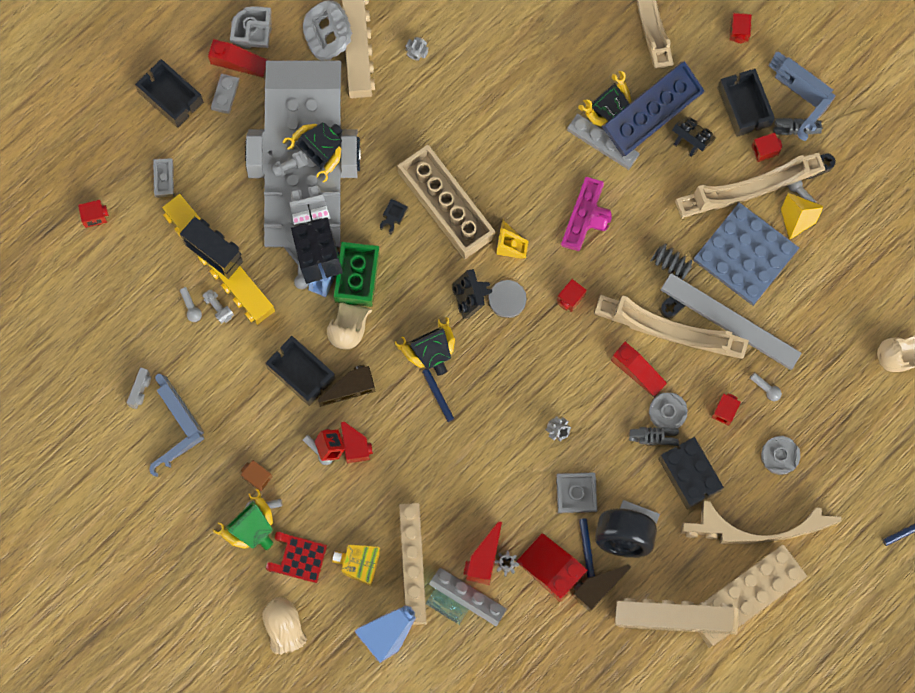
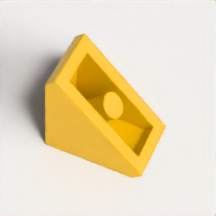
M787 193L781 207V212L789 240L817 222L823 209L822 205Z
M502 220L497 255L526 259L529 241L522 238L509 224Z

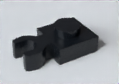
M391 199L383 213V217L386 220L381 222L380 230H383L384 226L388 225L391 227L389 229V234L391 235L394 232V223L401 224L408 206Z

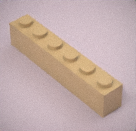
M342 0L343 10L348 17L352 31L351 42L346 47L350 98L372 97L371 90H375V82L370 77V73H374L373 62H369V56H372V44L368 45V39L371 38V29L366 24L367 21H370L369 10H365V5L369 3L368 0Z
M419 503L400 504L405 605L411 607L415 613L416 619L412 625L427 624Z
M624 598L623 601H617L615 625L622 628L737 634L739 610L733 607V604L721 603V607L713 606V603L701 602V605H693L694 602L690 601L674 604V601L662 600V603H655V600L651 599L635 602L636 599Z

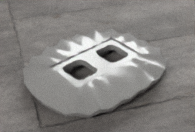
M333 0L323 1L314 6L305 15L303 32L311 52L317 59L321 61L331 60L333 57L338 56L340 52L346 50L347 45L351 42L352 31L348 17L339 3ZM328 17L330 24L321 29L320 21ZM334 32L336 39L327 44L326 36Z

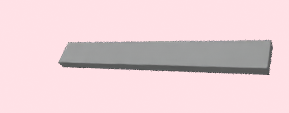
M670 273L661 288L662 292L724 330L749 340V345L790 370L793 369L802 354Z

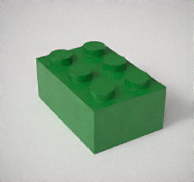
M341 242L339 259L343 273L336 277L335 303L373 307L380 257L379 246Z

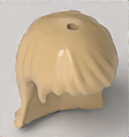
M339 303L337 318L335 322L332 319L327 327V336L330 343L337 348L345 350L357 346L365 331L367 315L372 310L352 304Z
M915 335L906 339L897 337L882 341L877 351L879 364L890 372H902L915 368Z
M278 597L272 599L264 608L262 615L265 628L270 636V649L275 654L280 655L288 651L294 652V650L303 647L307 641L306 636L301 630L298 612L293 603L286 598Z

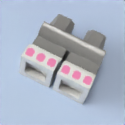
M318 186L308 188L310 198L303 199L301 190L291 192L292 202H290L295 227L306 223L310 224L312 222L311 216L313 221L326 217L330 219L325 197L321 194Z

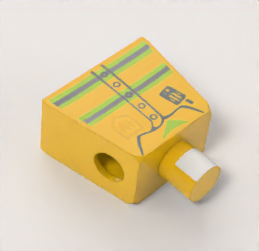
M348 545L346 553L334 552L332 562L343 565L341 571L343 575L372 586L381 549L374 546Z

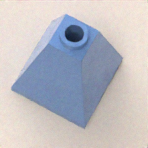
M405 605L367 623L355 632L381 663L400 650L416 619L415 613L411 607Z

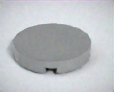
M504 280L493 286L492 293L489 294V306L495 314L500 317L513 318L519 315L525 308L526 292L520 284L515 281Z
M661 393L650 404V420L660 429H678L687 418L686 402L675 393Z
M785 436L771 438L763 446L761 452V459L765 468L777 475L792 472L799 464L801 457L799 447L792 439Z

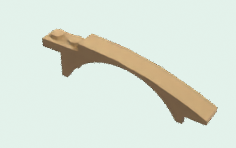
M637 0L654 68L673 66L670 39L667 37L662 26L656 0Z
M819 153L805 157L801 155L779 168L749 180L724 186L700 185L694 194L675 200L681 218H685L711 209L718 210L775 191L823 172L825 167Z
M600 295L594 312L595 315L628 325L630 329L741 359L744 358L749 342L747 339L732 335L730 331L700 329L667 320L641 308L623 295L619 301Z
M703 501L701 504V524L683 523L681 534H686V537L690 538L706 535L708 539H717V536H720V544H755L790 539L823 530L838 524L841 521V517L822 516V508H815L807 519L796 528L778 535L762 536L746 533L735 528L717 513L710 501Z

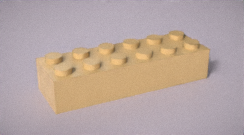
M426 145L397 165L398 174L464 260L495 239V230L429 145Z
M782 545L705 602L713 603V606L721 607V603L733 604V607L739 610V627L808 576L786 547ZM698 632L709 648L729 635L724 633Z

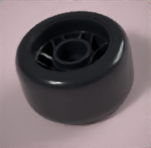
M610 509L603 512L598 519L595 540L602 550L610 554L627 558L645 557L654 549L657 526L655 521L644 513L629 509Z

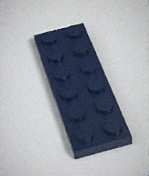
M683 61L607 121L602 128L622 157H624L703 94L705 90L686 62Z

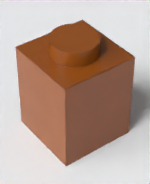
M254 460L251 463L247 462L241 469V477L260 492L273 478L271 473Z

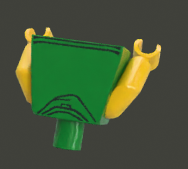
M255 489L258 496L252 497L249 493L252 502L227 526L218 523L222 527L220 532L213 529V532L222 535L224 540L235 547L244 549L250 547L254 549L260 544L265 550H268L274 544L268 536L273 530L271 527L273 523L271 508L261 498L260 491Z

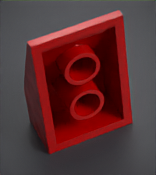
M497 522L471 555L470 561L466 560L463 575H467V581L490 585L502 522Z
M543 533L516 561L559 602L587 572V569L573 556Z

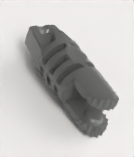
M776 118L775 125L777 126L773 128V133L777 135H797L799 128L807 118L804 120L802 118H794L793 120L792 118ZM817 120L814 123L817 126L815 131H811L808 128H805L803 131L806 134H819L822 132V123L820 120Z
M652 427L630 429L629 441L639 442V444L678 446V439L664 438V436H677L679 429Z

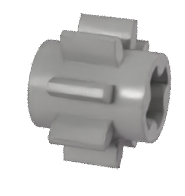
M415 37L413 41L409 39L405 46V50L408 51L407 56L416 61L420 57L425 59L428 53L426 41Z
M557 416L551 419L546 429L550 433L549 437L559 441L567 438L571 429L567 425L569 421L564 417L560 419Z
M509 551L506 552V555L499 553L500 560L494 561V564L500 566L497 568V572L502 570L504 576H507V572L510 571L512 574H515L513 568L519 566V563L514 562L517 556H510ZM503 560H506V561H509V560H510V561H511V562H510V566H511V567H509V568H508V566H504V567H503Z

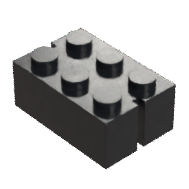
M160 59L150 69L154 81L152 82L150 75L146 73L135 86L141 96L179 128L190 117L188 113L193 114L204 101L202 95L166 62Z
M755 68L739 73L738 79L736 74L720 79L717 88L736 137L751 133L754 128L758 131L772 126L775 116Z
M194 217L180 233L184 245L229 279L243 263L242 254L239 251L240 248L232 241L228 243L224 240L225 236L218 230H215V232L209 228L210 225L201 218L199 220Z
M328 217L311 222L312 225L309 226L306 223L291 228L300 269L306 284L323 279L318 266L319 263L322 264L326 278L343 273Z
M291 336L280 347L281 353L284 356L281 358L280 353L276 351L265 364L270 372L310 406L320 396V389L324 391L336 379L335 374L298 340Z
M695 437L680 444L678 448L674 447L661 454L658 459L687 510L704 499H708L721 492L724 488Z

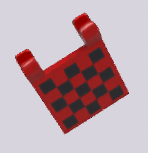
M276 532L274 539L287 543L281 565L268 562L266 570L317 583L327 545Z

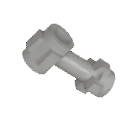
M301 150L292 154L293 159L282 164L280 162L275 163L272 166L275 175L283 176L285 175V170L296 165L298 169L307 165L308 158L306 154Z
M212 289L208 290L203 294L205 303H211L218 312L215 316L221 324L227 323L234 314L228 306L223 308L216 299L218 297L216 292H213Z

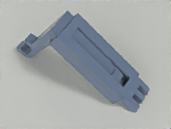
M776 52L769 63V67L777 72L775 78L816 107L797 132L798 137L806 141L808 134L803 130L808 128L811 131H815L817 126L814 123L830 106L836 95L832 93V88L791 58Z
M157 374L155 377L160 385L157 392L187 437L150 465V473L155 477H158V473L155 471L158 465L164 462L166 467H171L170 462L205 439L202 435L204 431L174 386H172L167 377L161 374Z

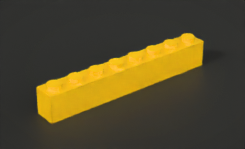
M181 194L162 207L164 211L163 217L169 224L172 222L176 226L174 230L180 238V233L194 217L199 220L201 219ZM197 257L204 266L206 264L211 269L209 272L215 280L219 278L223 283L221 284L223 290L227 294L231 293L234 298L232 300L238 308L243 307L246 311L244 315L250 322L254 321L259 325L275 312L274 306L241 266L227 279L202 258Z

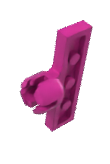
M585 177L561 243L562 247L580 252L588 229L593 228L600 231L608 229L609 225L607 223H610L612 218L611 211L597 206L604 186L603 181Z

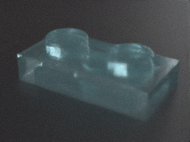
M434 589L426 602V605L460 625L469 609L437 589Z

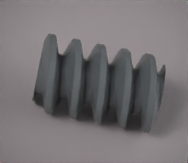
M663 244L657 249L650 262L656 259V266L663 263L662 270L669 267L668 274L675 271V276H682L681 279L684 280L692 268V260L685 263L686 256L679 259V251L673 255V248L671 247L666 250L667 244Z

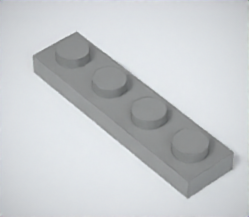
M578 113L567 128L568 132L628 170L640 154L633 150L628 155L622 157L606 132Z
M439 568L429 583L435 589L495 626L498 625L507 610L442 568Z

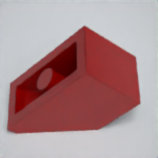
M345 421L341 422L343 442L346 448V462L354 463L370 460L369 455L373 454L372 444L367 443V437Z

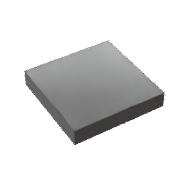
M596 473L556 474L558 513L597 512Z

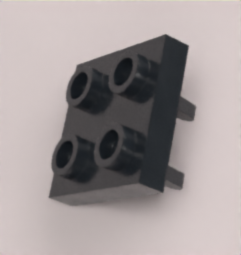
M684 117L672 129V131L679 135L673 144L677 147L683 138L694 145L689 153L690 157L694 156L698 149L703 152L716 139L712 131L702 128L691 117Z
M474 269L467 270L452 284L453 294L458 302V310L462 314L463 319L470 318L485 305L484 296L492 293V289L486 288L490 285L489 282L477 281Z

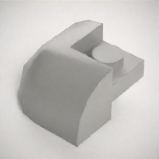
M251 6L245 7L244 10L238 12L232 20L231 43L246 49H251V47L268 48L272 20L271 8Z

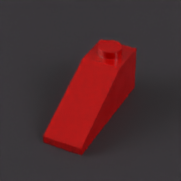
M213 39L208 54L210 64L264 78L266 61L268 59L243 48Z
M626 341L613 354L611 361L654 398L667 384L642 355Z

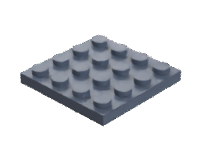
M738 203L694 257L693 261L754 306L798 251L799 247L741 203Z

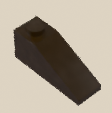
M359 365L354 367V370L348 372L318 399L320 407L376 392L369 366Z
M627 564L589 578L584 583L580 581L573 588L575 591L573 597L591 612L628 572L631 566Z

